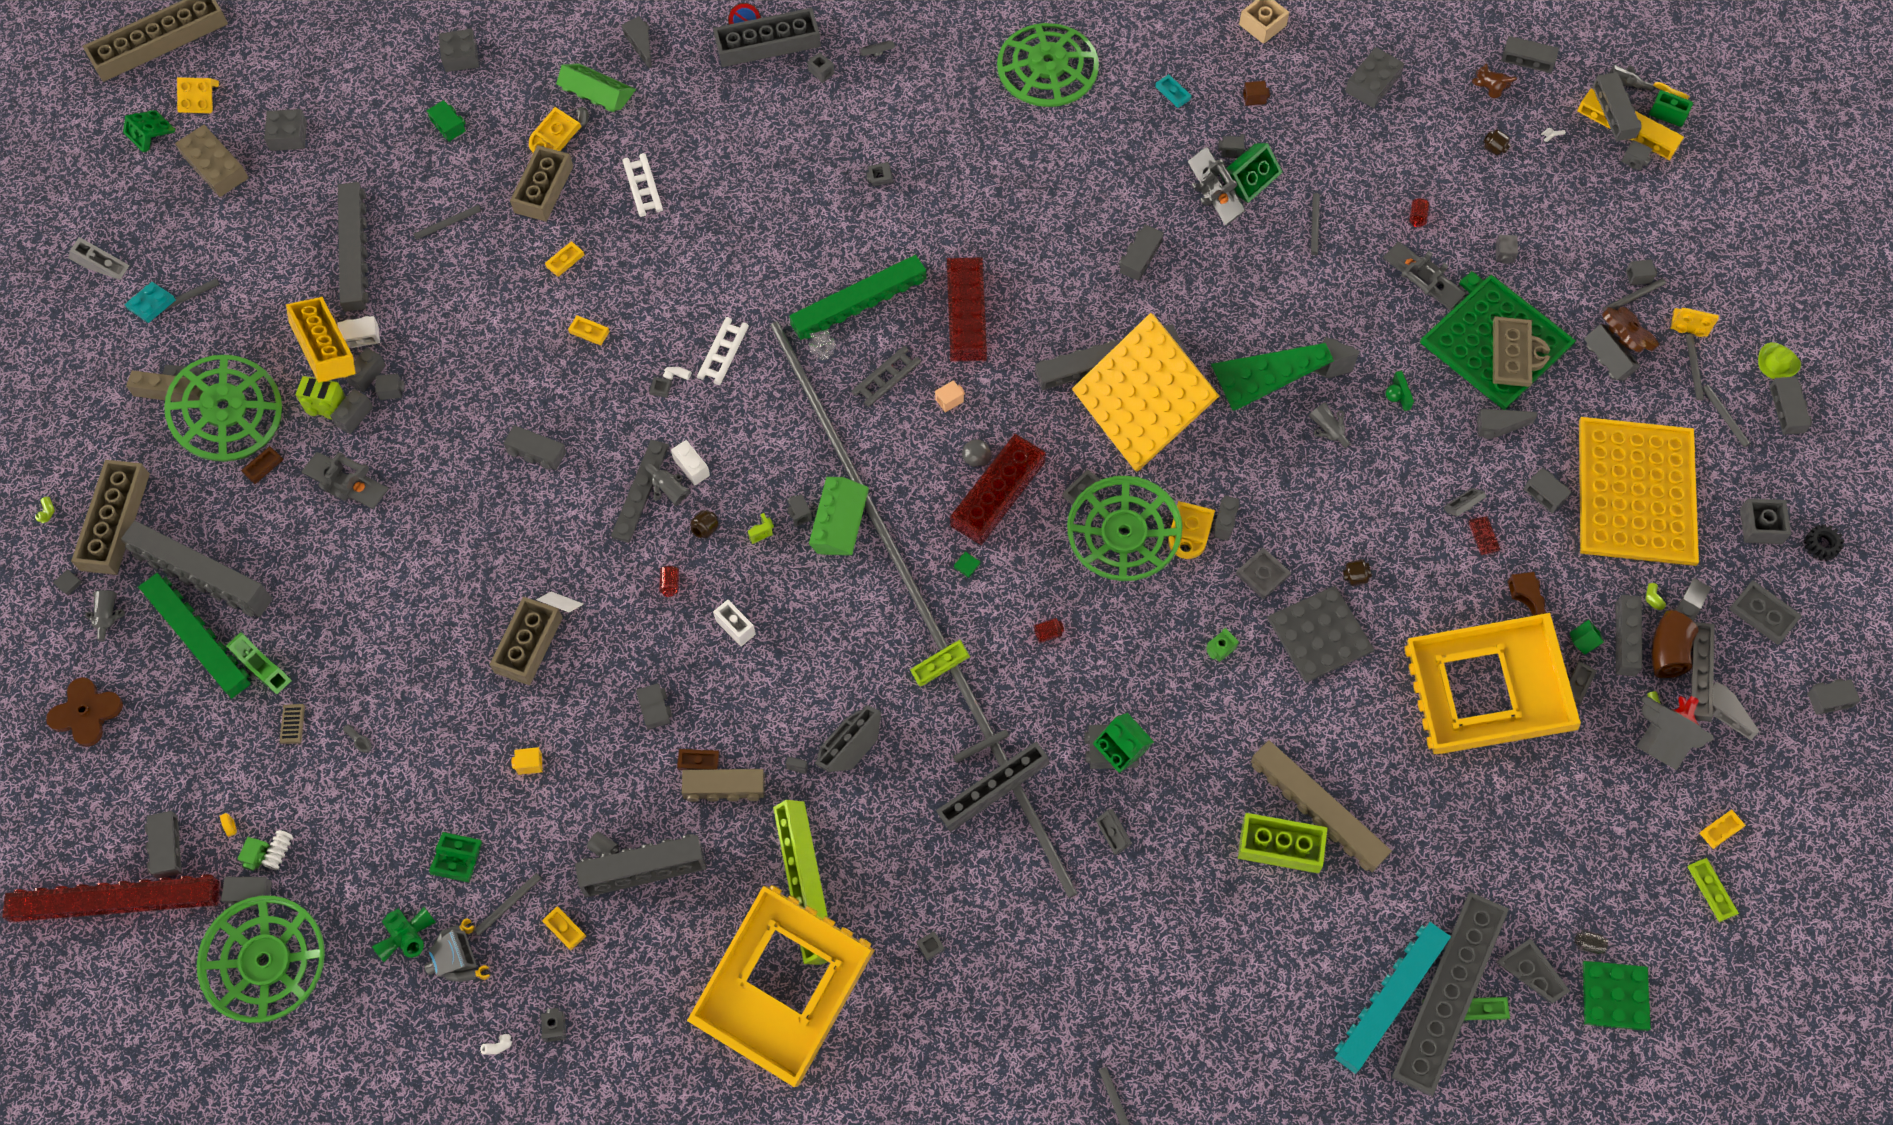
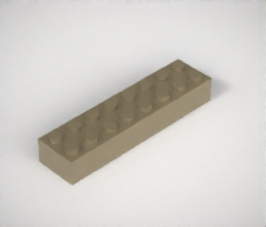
M182 0L82 47L101 80L105 82L226 26L228 22L216 0Z

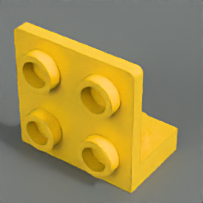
M177 77V111L179 113H212L213 87L219 86V81L211 78Z
M1675 308L1673 310L1671 329L1679 333L1688 332L1695 334L1697 337H1707L1718 321L1719 315L1688 308Z

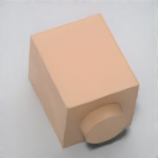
M953 380L935 391V400L946 413L964 402L965 392Z

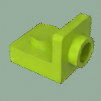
M764 513L760 514L763 524L755 525L748 530V536L752 544L773 535L772 528H774L772 520L770 517L766 518Z

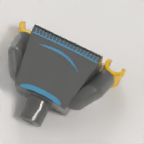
M466 918L460 926L455 925L440 932L434 945L429 948L431 961L424 965L428 975L436 973L438 977H445L448 981L456 982L475 980L476 977L486 980L490 977V975H481L482 970L489 969L486 965L481 966L477 971L474 970L477 968L466 934L472 933L475 927H465L471 923L470 919Z

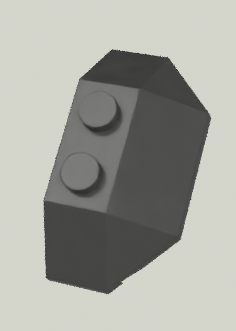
M866 705L863 707V710L847 717L820 747L815 764L828 772L852 770L878 740L881 712Z

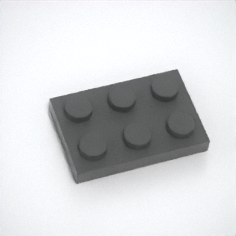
M1753 580L1729 608L1730 611L1777 645L1782 642L1802 617L1801 614Z

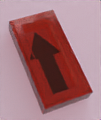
M1488 516L1468 521L1481 555L1500 551Z

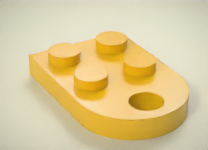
M554 107L531 134L529 148L532 153H534L537 145L561 151L581 128V124Z
M1178 501L1177 507L1182 519V536L1175 555L1184 559H1193L1201 555L1205 550L1215 510ZM1174 519L1171 528H1176ZM1169 536L1168 538V544L1171 550L1173 548L1176 536ZM1188 545L1191 550L1184 552L1180 547Z

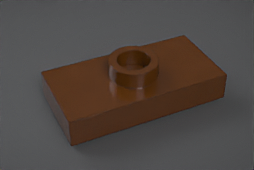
M269 446L245 466L241 472L251 482L256 484L284 459Z

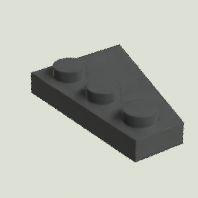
M1531 938L1496 961L1497 964L1551 1004L1570 992Z

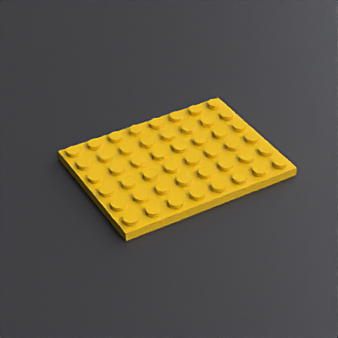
M1581 417L1579 419L1580 554L1697 566L1699 563L1694 428Z

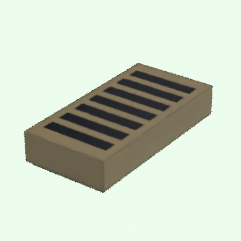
M304 704L283 705L280 733L281 744H297L302 742Z

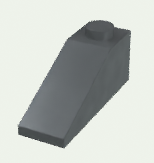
M640 16L622 24L623 34L648 68H651V48L648 32L650 28L646 21L643 22Z
M1481 409L1477 416L1478 436L1485 439H1493L1494 437H1499L1533 424L1537 417V412Z
M1693 578L1674 611H1678L1694 621L1711 587Z

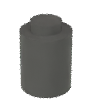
M599 831L590 838L587 844V849L599 857L605 853L617 854L620 852L618 850L619 845Z

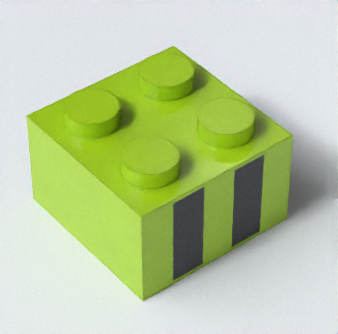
M302 376L295 394L308 415H323L327 419H331L330 415L346 398L338 382L327 381L318 383L316 378Z

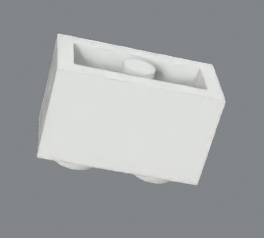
M374 316L337 322L338 328L349 348L380 343L378 323Z
M687 440L671 449L673 460L694 486L710 476L708 466Z
M729 600L713 611L716 622L740 646H743L756 635L754 625Z

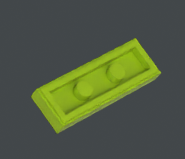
M959 639L914 666L910 671L917 684L921 687L970 658V655Z
M1707 858L1687 866L1719 922L1739 914Z

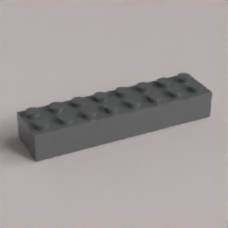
M137 521L131 524L121 538L126 544L125 548L133 553L132 556L141 562L144 559L148 561L151 567L164 569L163 572L170 577L178 576L179 580L186 585L192 583L198 591L202 593L207 591L211 593L210 596L214 599L227 601L226 604L233 609L237 607L243 609L242 612L249 617L255 615L260 618L273 600L261 583Z

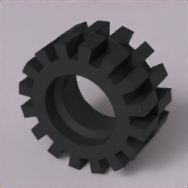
M1822 524L1821 527L1817 525L1804 540L1806 544L1804 546L1805 549H1809L1807 553L1809 555L1813 553V558L1819 557L1820 561H1823L1824 558L1825 561L1834 559L1844 547V539H1840L1843 535L1841 533L1837 534L1838 529L1832 530L1833 526L1831 525L1826 528V524ZM1820 537L1827 539L1830 542V548L1822 547L1817 539Z

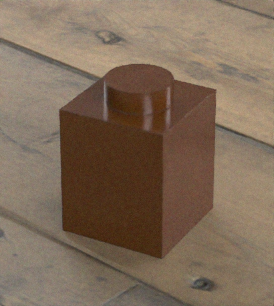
M1265 81L1245 82L1243 88L1245 106L1266 104L1267 98L1270 97L1269 87H1266Z

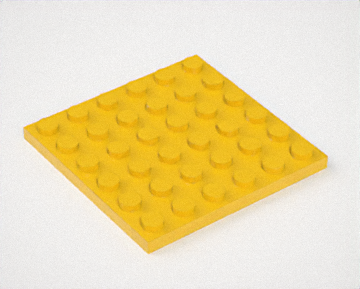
M1152 313L1138 324L1072 388L1135 471L1142 469L1219 397L1218 393Z

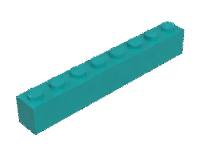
M1429 922L1426 927L1422 925L1415 934L1418 939L1415 943L1410 941L1404 950L1407 953L1404 959L1399 957L1392 967L1395 969V972L1392 976L1387 974L1381 984L1384 987L1381 992L1376 990L1370 998L1372 1005L1369 1009L1364 1007L1358 1016L1361 1019L1356 1026L1353 1023L1346 1034L1349 1038L1346 1042L1341 1040L1334 1050L1337 1052L1334 1059L1356 1074L1363 1066L1451 938L1450 935L1433 923Z

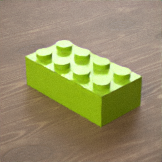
M1245 813L1237 859L1319 874L1324 862L1328 827Z

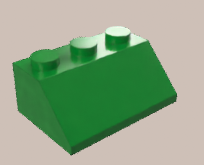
M1268 143L1253 144L1226 168L1231 178L1237 183V186L1234 188L1236 195L1247 203L1283 173Z

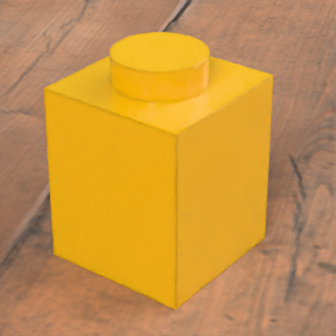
M539 747L514 750L515 757L511 758L512 768L516 770L518 775L542 772V753Z

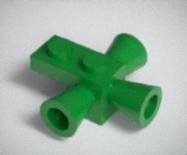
M425 907L410 922L398 908L387 914L382 920L391 937L373 945L372 948L384 963L398 947L402 949L406 957H416L421 954L424 948V941L417 932L437 922Z

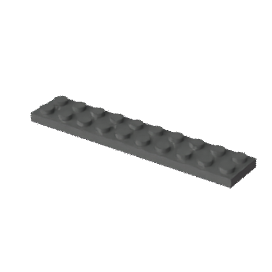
M1469 892L1392 1075L1393 1079L1433 1097L1509 911L1508 908Z

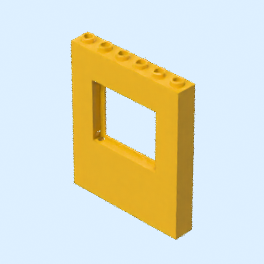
M1550 613L1408 638L1407 645L1404 646L1406 657L1411 659L1409 671L1411 675L1415 676L1416 682H1413L1415 694L1419 693L1420 700L1417 701L1420 712L1424 713L1425 718L1422 719L1424 731L1428 730L1429 737H1426L1428 749L1433 750V754L1449 753L1579 730L1581 722ZM1498 653L1513 710L1458 719L1444 663Z
M774 885L770 887L763 886L687 1021L786 1083L797 1087L803 1080L875 950L870 947L871 943L863 938L857 940L852 937L853 932L844 927L839 929L834 926L836 922L824 916L822 919L817 916L815 909L806 906V908L800 906V901L793 896L785 897L781 894L782 890ZM775 930L830 962L802 1015L747 982Z

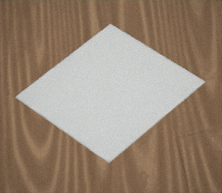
M549 592L536 599L567 612H571L583 605V603L554 592Z

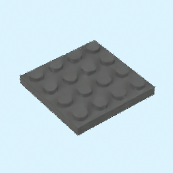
M1336 586L1267 617L1305 683L1374 652L1373 646Z

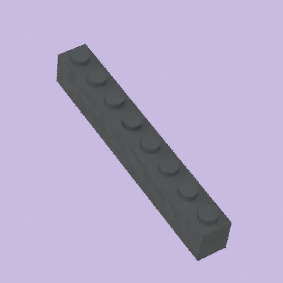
M359 182L338 184L340 305L344 312L366 309V303L369 302L368 293L365 292V288L368 287V279L365 277V273L368 272V266L365 262L368 253L366 247H364V243H367V235L364 232V228H367V222L364 217L367 210L365 203H363V199H366L365 189L361 188Z
M1163 325L1172 338L1181 343L1174 325ZM1123 339L1111 340L1102 345H1093L1085 350H1076L1071 354L1059 355L1054 359L1042 360L1035 364V374L1041 389L1046 390L1082 379Z

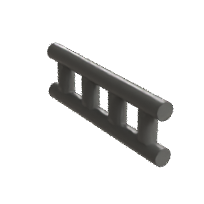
M903 346L851 392L855 396L859 393L865 396L867 400L864 404L869 408L918 366L921 360L918 357L911 360L906 355L908 348ZM899 359L906 364L901 371L892 366ZM886 370L894 376L887 383L879 377ZM873 381L880 387L874 394L866 388Z

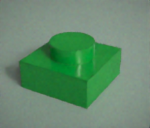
M1471 271L1460 280L1459 285L1471 293L1484 280Z

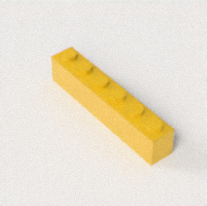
M1591 88L1581 101L1577 112L1611 129L1597 96ZM1635 111L1642 127L1637 137L1630 140L1652 148L1653 152L1670 160L1679 148L1684 136Z

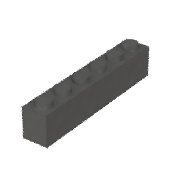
M1034 742L936 811L940 819L951 833L1049 765V758L1038 742Z

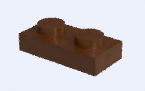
M679 749L677 769L681 771L718 770L720 752L718 750Z

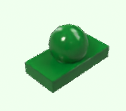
M1402 370L1397 371L1392 380L1394 384L1388 386L1385 395L1391 402L1401 401L1404 411L1411 410L1414 399Z

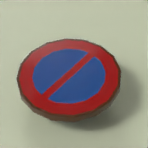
M740 3L730 10L728 24L759 19L761 15L754 5Z

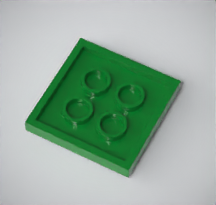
M1583 961L1584 1025L1643 1031L1651 1030L1648 967Z

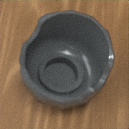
M974 439L964 445L962 457L965 463L972 467H984L991 461L992 452L986 442Z

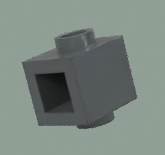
M1633 140L1621 162L1628 164L1630 168L1641 170L1643 165L1647 166L1652 158L1649 156L1652 148Z

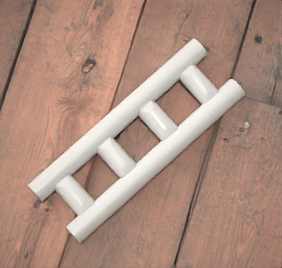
M644 153L639 155L640 160L630 163L629 158L622 160L640 217L646 216L645 210L655 208L656 212L663 211L647 156ZM643 167L645 174L634 176L632 169ZM647 180L649 187L639 190L637 183ZM651 194L653 201L643 204L641 197Z
M725 318L697 375L698 379L703 380L705 375L715 378L714 384L721 385L749 327L747 323H742L740 327L730 325L732 322L731 318ZM727 331L737 334L733 342L723 339ZM720 346L729 348L726 357L716 354ZM712 361L723 363L719 372L709 369Z

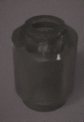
M1582 929L1580 933H1576L1574 944L1577 945L1578 950L1596 955H1604L1608 946V938H1605L1602 934Z

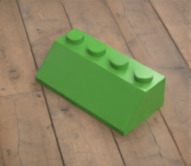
M580 63L561 65L556 83L562 87V90L577 93V97L588 98L591 100V103L603 105L606 110L611 112L621 110L636 91L635 88Z
M826 477L809 545L817 554H853L869 490L867 486L844 477Z

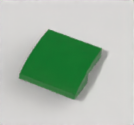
M442 832L435 848L436 855L429 869L430 875L469 883L482 840Z

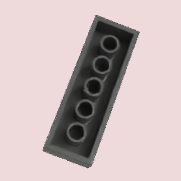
M812 8L713 28L722 67L821 47L820 33Z
M694 834L684 835L681 839L677 840L666 839L656 845L652 843L644 844L641 848L634 850L632 848L623 849L621 853L617 854L605 853L600 858H584L580 862L575 863L578 885L585 898L707 869L701 842L698 835Z

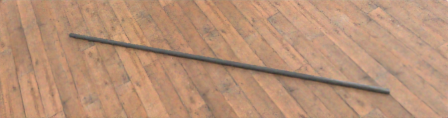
M773 322L770 326L850 480L864 485L779 322ZM867 494L864 507L938 649L941 651L948 647L874 503L869 494ZM956 665L951 668L950 672L985 739L995 735L959 666ZM999 742L990 746L999 766L1008 761ZM1021 784L1012 791L1068 898L1077 895L1078 893Z

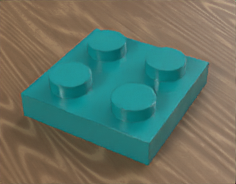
M151 282L124 305L129 311L150 323L176 299L172 294Z

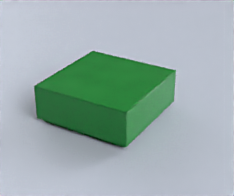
M964 552L954 564V568L970 578L981 562L967 552Z

